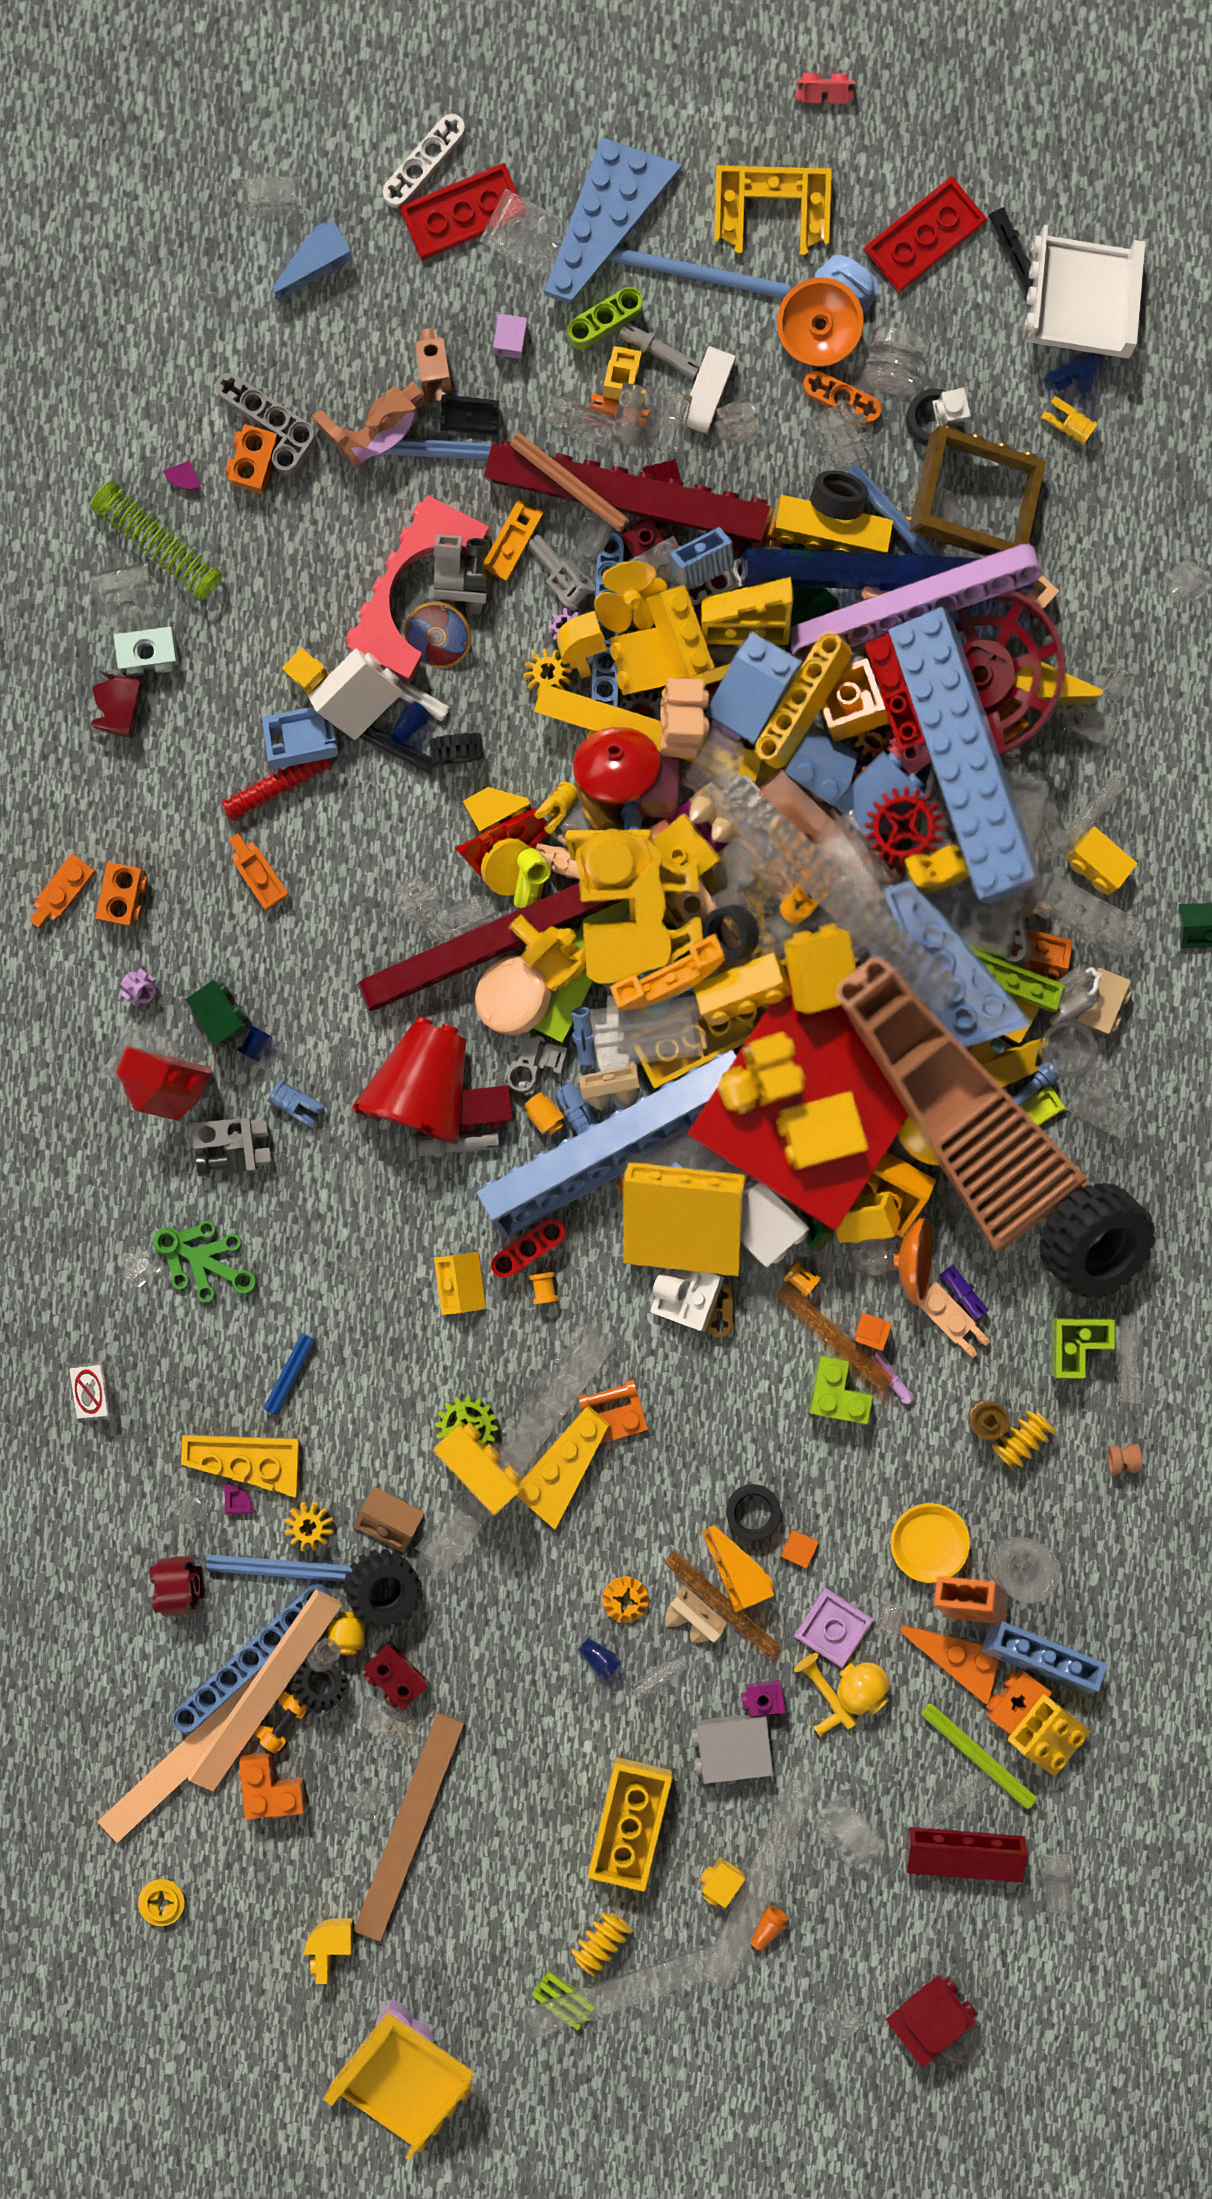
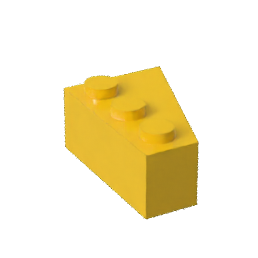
M791 577L702 598L700 623L706 644H744L750 633L753 632L773 645H789L792 609Z

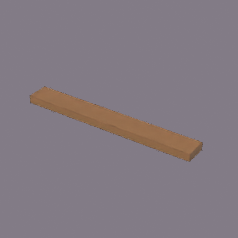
M437 1712L356 1922L354 1932L381 1941L457 1744L464 1721Z

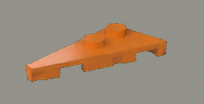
M901 1625L900 1630L905 1637L983 1703H989L999 1659L982 1653L983 1644Z

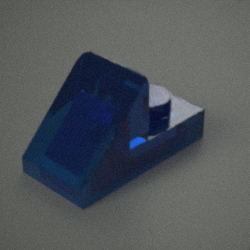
M1091 353L1048 373L1043 380L1047 391L1056 388L1057 392L1070 387L1073 384L1072 380H1074L1084 400L1089 393L1101 354Z

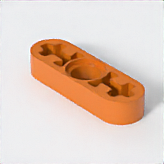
M820 371L810 372L804 379L803 391L808 398L862 424H872L878 420L881 413V404L877 398ZM816 379H820L821 386L827 390L829 384L833 385L834 387L830 391L829 399L824 398L826 391L822 389H817L816 392L811 391L812 385L809 384V381L815 382ZM838 391H846L850 396V402L846 405H838L834 401V394ZM855 396L860 398L858 404L866 407L868 403L872 404V410L876 412L875 415L870 413L868 417L864 416V410L858 406L855 407V411L849 410L854 404Z

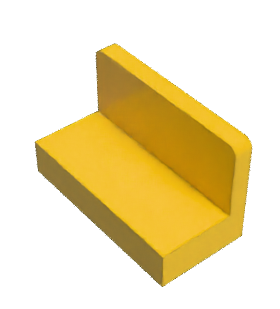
M470 1252L434 1257L441 1315L485 1309L486 1304L479 1253Z

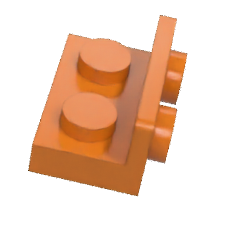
M1027 929L1031 957L1025 965L1019 967L1054 981L1062 982L1069 968L1073 940ZM1013 938L1014 951L1011 954L1016 957L1018 956V951L1022 949H1020L1015 942V938Z

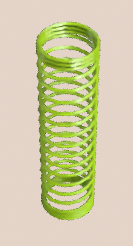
M114 480L105 483L93 497L90 509L97 513L98 516L104 515L105 522L111 521L112 528L118 527L119 534L125 533L126 539H132L133 545H139L140 551H146V556L153 557L154 563H160L161 569H167L168 575H174L175 581H181L182 587L189 586V593H193L196 599H205L220 582L223 575L222 571L217 567H213L199 581L196 588L191 591L192 584L207 570L210 561H206L197 570L190 583L184 585L185 578L200 564L203 555L195 558L183 577L177 579L178 572L189 563L196 550L192 549L178 565L176 571L170 573L171 566L182 557L189 544H183L175 553L169 565L163 567V561L175 551L182 538H176L165 551L162 559L156 561V555L169 544L175 532H169L160 542L155 553L149 555V549L162 538L167 531V525L162 526L153 536L148 547L142 549V543L155 532L160 525V519L155 520L148 527L141 540L135 543V537L148 526L153 518V513L148 514L138 525L134 534L128 537V531L142 519L146 512V507L141 508L134 515L126 530L120 531L121 525L137 510L139 501L134 502L126 510L119 524L113 525L114 519L130 504L132 495L127 496L119 504L112 518L106 519V514L123 498L125 489L119 491V484ZM121 494V496L119 497V499H118V500L115 502V504L110 508V506H111V504L114 502V500ZM128 500V502H127L126 505L122 508V510L119 511V509L121 508V506ZM135 506L132 512L126 517L129 511ZM142 512L139 518L133 523L136 517ZM149 518L146 524L141 528L143 523ZM156 524L153 530L148 534L151 528ZM163 530V532L160 534V536L155 540V538H156V537L159 535V533Z

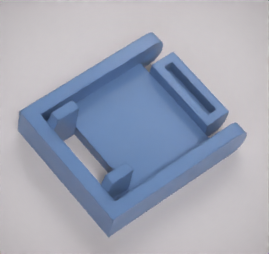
M314 707L262 717L267 757L271 770L332 758L338 755L334 725L318 714ZM283 734L284 746L283 743L273 745L272 736Z

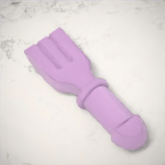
M877 1351L871 1358L866 1359V1363L878 1378L888 1381L887 1385L891 1386L903 1403H913V1393L901 1382L899 1376L894 1374L892 1366L880 1351Z

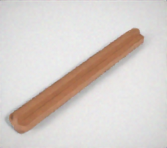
M521 433L514 436L510 445L617 531L621 532L626 527L629 521L627 517Z

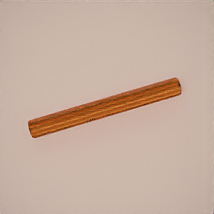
M786 1284L777 1294L778 1298L880 1390H884L892 1382V1377L790 1284Z
M673 1551L665 1559V1564L769 1657L778 1651L780 1646L771 1636L743 1611L735 1612L731 1601L677 1552Z

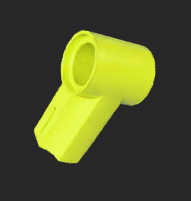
M534 848L525 849L517 858V865L520 870L513 903L518 908L526 907L541 900L544 882H546L551 874L548 863L541 853Z

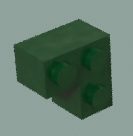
M212 980L185 999V1001L200 1020L198 1023L214 1046L223 1048L250 1028L246 1023L250 1018L241 1006L233 1005L230 1001L233 994L224 982L218 984L217 981Z

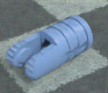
M282 1079L278 1081L267 1100L309 1127H313L316 1120L314 1116L301 1109L299 1105L301 1104L317 1113L322 1112L324 1108L323 1104L286 1084Z
M569 1082L557 1089L554 1095L564 1116L567 1117L572 1129L575 1130L578 1136L588 1126L599 1123V1121L595 1118L596 1116L592 1113L586 1100L582 1098V1095L576 1089L577 1087Z

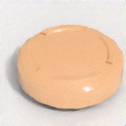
M510 955L498 959L483 973L477 984L475 994L476 1011L482 1022L494 1031L504 1035H519L528 1032L541 1021L549 1007L551 990L547 987L544 975L540 970L529 968L521 956Z

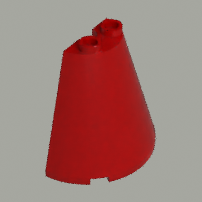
M417 1016L416 1021L413 1022L353 1103L351 1111L374 1120L381 1121V1119L420 1130L432 1138L457 1145L466 1039L457 1035L459 1029L453 1026L442 1024L441 1028L432 1025L433 1021Z

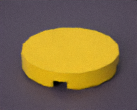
M507 838L498 841L492 846L493 849L485 854L481 865V874L483 881L492 891L499 895L511 896L515 894L520 870L517 865V858L522 851L531 847L519 839Z

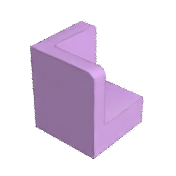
M506 314L498 315L493 344L494 355L522 359L528 328L527 318Z

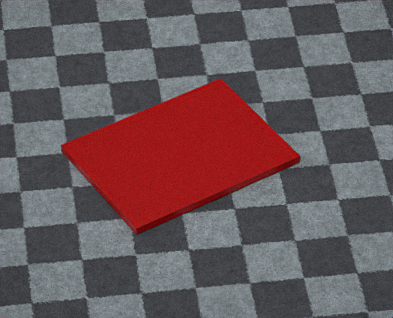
M788 975L787 980L791 995L783 997L779 1002L769 1004L728 1070L735 1067H742L743 1070H748L742 1050L749 1043L784 1032L785 1038H790L794 1046L795 1055L790 1057L793 1066H799L802 1070L805 1083L801 1084L803 1089L792 1097L764 1106H760L757 1099L754 1102L755 1107L753 1109L739 1113L738 1109L729 1110L725 1107L716 1087L686 1135L825 1226L836 1231L909 1114L854 1028L842 1004L812 1013L795 1010L790 977ZM851 1092L867 1149L863 1152L795 1170L794 1165H789L786 1158L785 1147H788L785 1135L781 1136L778 1130L777 1119L780 1118L779 1113L785 1109Z

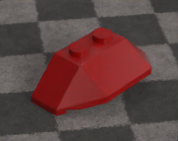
M126 1046L116 1074L119 1080L122 1081L124 1091L135 1111L178 1121L200 1101L211 1074V1068Z

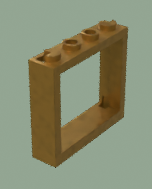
M950 425L939 426L929 436L909 532L985 557L1019 545H1028L1046 461L1037 458L1035 454L1030 452L1021 453L1012 450L1007 444H994L985 441L984 437L980 435H968L959 432L956 427ZM945 445L1028 473L1013 542L930 515Z

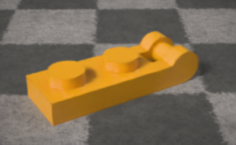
M520 498L517 500L484 560V569L488 573L507 583L528 545V541L540 524L545 511L527 506V502ZM521 515L529 519L527 525L518 522Z

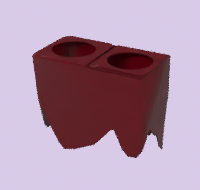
M99 671L109 679L92 687L96 705L102 711L104 717L92 720L91 725L98 730L90 731L133 738L140 704L139 700L137 706V697L140 686L142 695L143 684L138 680ZM134 715H135L134 727H133V731H132V733H131L132 721H133V717H134Z

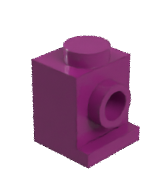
M780 1680L745 1684L746 1692L741 1693L743 1710H749L750 1717L785 1713ZM760 1696H766L768 1702L765 1705H760L757 1703V1699Z

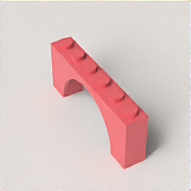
M427 495L424 502L419 501L412 514V517L415 518L410 528L406 526L403 529L399 538L401 545L397 553L391 552L385 565L388 570L383 578L380 576L377 578L372 588V592L375 593L370 603L366 601L363 604L358 615L361 620L357 628L352 626L345 639V642L348 643V653L351 654L355 648L365 655L368 652L371 653L380 662V666L384 670L388 667L397 674L400 680L408 684L411 683L423 657L422 652L412 647L401 636L393 622L390 602L397 580L411 564L423 557L434 554L437 534L463 536L462 554L470 556L466 552L467 540L471 538L486 540L489 535V526Z

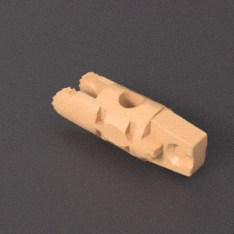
M537 844L536 849L546 860L551 871L574 880L580 879L576 859L570 858L567 849L560 846Z

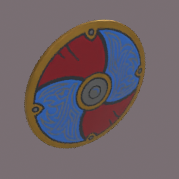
M438 601L423 603L410 613L405 623V640L412 647L422 652V662L431 667H452L462 661L470 649L472 639L470 626L464 615L447 603Z

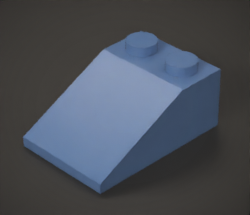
M751 632L733 659L705 715L755 744L801 669V661Z

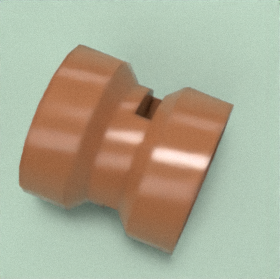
M1128 1444L1126 1448H1120L1117 1445L1108 1446V1461L1111 1475H1119L1123 1471H1130L1131 1473L1142 1472V1457L1139 1444Z

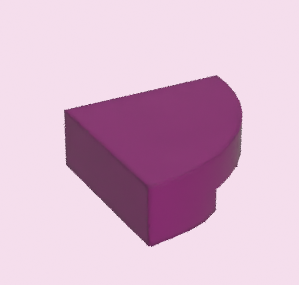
M190 460L163 471L169 482L178 488L188 491L201 489Z
M225 1484V1514L255 1513L254 1504L250 1500V1496L248 1497L244 1490L242 1491L241 1488L239 1489L235 1485Z

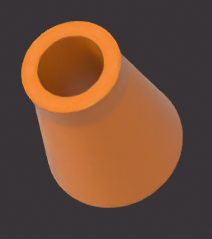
M773 1905L763 1909L754 1933L749 1940L750 1944L754 1948L764 1951L766 1946L787 1928V1915Z

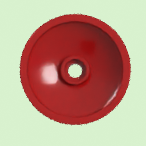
M628 727L606 728L590 735L578 747L573 759L574 778L579 788L594 800L611 804L629 802L644 795L655 784L661 768L660 755L655 743L644 733Z

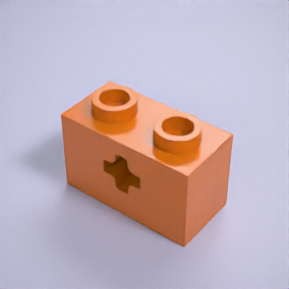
M1021 1668L1017 1672L1013 1670L1009 1673L1004 1681L1006 1687L1000 1695L995 1693L986 1705L988 1708L987 1716L1010 1734L1014 1732L1043 1694L1047 1697L1052 1694L1048 1687ZM1013 1696L1015 1698L1020 1697V1699L1022 1700V1704L1020 1706L1017 1704L1013 1705V1703L1011 1702V1698Z

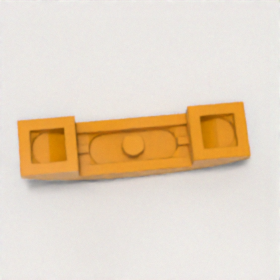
M714 934L688 947L691 952L690 955L642 979H639L634 974L610 986L618 1009L620 1011L633 1010L662 1002L688 990L710 975L726 959L716 935Z

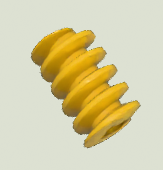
M1030 1411L1025 1412L1028 1422L1022 1419L1017 1420L1020 1430L1013 1427L1009 1428L1012 1438L1003 1435L1000 1438L1003 1446L996 1443L992 1444L995 1453L1013 1471V1464L1021 1468L1024 1466L1021 1460L1022 1456L1030 1460L1032 1459L1029 1451L1030 1448L1038 1452L1041 1450L1037 1442L1038 1440L1045 1443L1049 1442L1046 1432L1053 1435L1057 1434V1431L1037 1411L1036 1414Z
M604 1912L600 1913L604 1923L593 1922L597 1931L596 1933L589 1930L585 1932L589 1938L588 1942L579 1939L578 1943L582 1948L581 1951L571 1949L575 1961L595 1978L597 1977L595 1970L602 1971L605 1968L602 1960L609 1962L612 1959L609 1951L616 1953L619 1950L617 1942L624 1943L627 1940L623 1932L627 1934L633 1932L630 1925L613 1912L610 1915Z

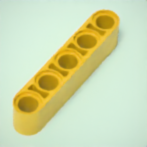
M826 632L819 637L757 741V755L773 768H782L790 761L851 658L850 646L836 633ZM837 646L836 650L831 653V650ZM822 671L821 675L815 679L816 675ZM807 696L806 701L800 705L803 698ZM790 722H792L791 726L788 729H786V726ZM777 747V749H776V751L774 752V754H772V755L770 756L771 751H772L774 748Z

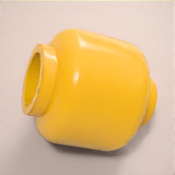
M735 1067L721 1074V1080L718 1082L717 1088L725 1107L729 1110L738 1109L739 1113L753 1109L755 1107L754 1102L760 1097L759 1087L753 1073L750 1070H743L742 1067Z
M339 1612L338 1618H333L328 1625L327 1646L334 1650L335 1655H357V1650H361L365 1645V1624L356 1618L354 1612Z

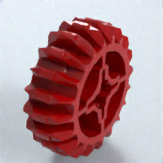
M904 787L903 796H900L898 789H892L894 798L891 800L886 793H883L881 797L886 803L881 805L879 802L874 801L873 806L879 809L877 814L872 811L867 812L868 817L875 819L874 823H865L866 829H874V833L867 834L866 839H876L877 841L870 846L871 850L876 851L882 848L878 855V858L881 860L890 854L888 864L894 865L896 859L900 858V867H906L905 860L913 855L927 856L924 853L927 849L932 853H936L937 849L931 843L933 841L942 843L943 839L935 836L936 831H945L944 826L936 825V822L944 819L943 814L933 815L939 809V805L935 803L929 807L927 806L932 799L930 795H926L922 800H919L921 797V790L916 789L913 797H910L909 787ZM904 803L916 805L913 810H910L903 816H898L890 810L894 806ZM923 811L927 816L929 824L926 838L916 828L917 822L920 819L919 816ZM884 817L893 825V832L889 836L890 839L887 843L884 841L881 832ZM896 818L900 822L903 820L905 823L906 820H910L909 827L916 834V837L905 832L903 835H900L901 828L893 819ZM907 838L919 844L918 847L910 851L894 850L897 844H900L901 841Z

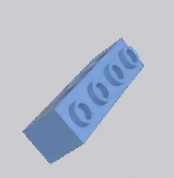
M1003 1621L989 1625L981 1651L984 1654L1085 1695L1099 1692L1107 1666L1106 1663Z

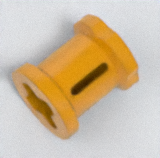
M798 1259L782 1280L792 1283L802 1292L801 1295L805 1298L821 1277L811 1274L801 1265L802 1262Z
M554 1272L529 1275V1279L533 1281L535 1293L533 1304L559 1300L554 1292L552 1279L555 1276Z

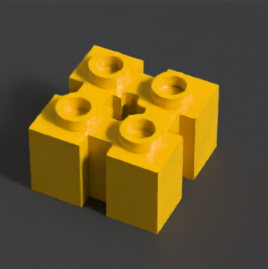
M784 1032L749 1043L742 1050L747 1068L753 1073L759 1087L760 1097L758 1101L760 1106L792 1097L803 1089L801 1084L805 1083L804 1076L799 1066H793L790 1056L795 1055L794 1046L790 1038H785Z

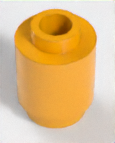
M542 1092L536 1094L523 1106L527 1110L526 1115L542 1135L549 1133L552 1136L564 1126L561 1121L565 1116L549 1096L545 1097Z

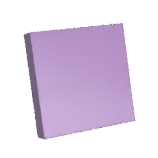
M824 1587L793 1636L843 1668L874 1619Z

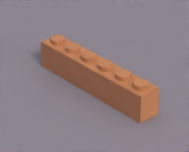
M788 763L786 766L775 771L762 784L758 793L783 818L792 821L803 835L809 833L845 879L871 904L872 902H887L883 890L907 881V874L900 867L888 864L887 856L883 860L878 858L882 849L879 848L876 851H872L870 848L872 844L866 839V836L856 826L854 827L836 806L830 805L787 775L785 772Z

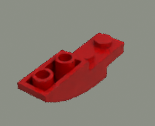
M890 633L865 643L868 657L883 695L881 699L900 751H905L926 742Z

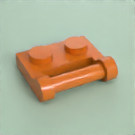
M634 1380L626 1381V1385L587 1396L585 1393L578 1396L582 1411L587 1405L593 1407L623 1397H630L631 1404L598 1413L609 1423L600 1444L648 1430Z

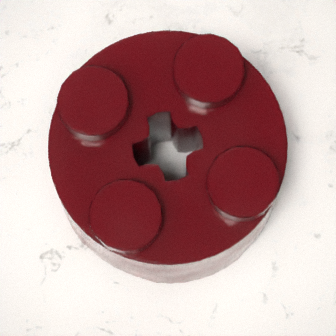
M196 1555L160 1558L156 1566L150 1567L149 1578L155 1588V1596L152 1598V1606L155 1613H161L164 1617L202 1612L204 1606H199V1599L205 1598V1584L202 1566H196L194 1560L198 1559Z

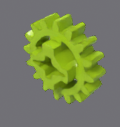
M467 1394L465 1401H461L459 1396H455L454 1405L448 1401L445 1403L447 1412L440 1410L438 1412V1415L443 1420L435 1423L436 1427L442 1428V1431L436 1437L444 1438L463 1421L462 1419H466L468 1423L479 1422L474 1425L477 1430L486 1425L485 1434L480 1441L487 1446V1440L493 1442L495 1440V1437L490 1432L498 1430L497 1425L491 1424V1421L497 1418V1415L488 1414L487 1411L491 1405L481 1406V1397H478L473 1402L471 1401L470 1394ZM466 1407H472L482 1415L474 1416L468 1413ZM453 1411H456L457 1420L455 1424L447 1427L449 1416Z

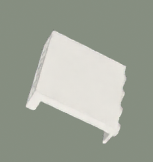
M1044 225L1039 236H1034L1031 252L1036 255L1029 271V279H1033V287L1030 286L1027 294V304L1031 305L1030 312L1027 313L1024 323V330H1028L1027 342L1129 359L1137 345L1145 242L1134 240L1130 249L1047 236L1048 225Z

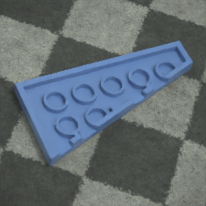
M601 137L547 282L544 296L572 305L591 282L598 269L608 261L616 247L626 239L648 212L651 204L666 190V186L673 177L679 174L682 170V164Z
M910 879L883 890L930 1012L964 1048L1030 1026L1031 1022L920 887H916V884Z

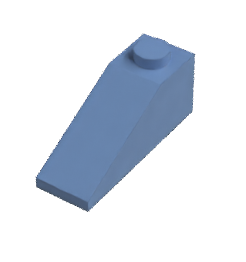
M334 221L329 224L324 222L317 225L312 230L313 233L307 236L272 287L277 300L353 259L351 250Z

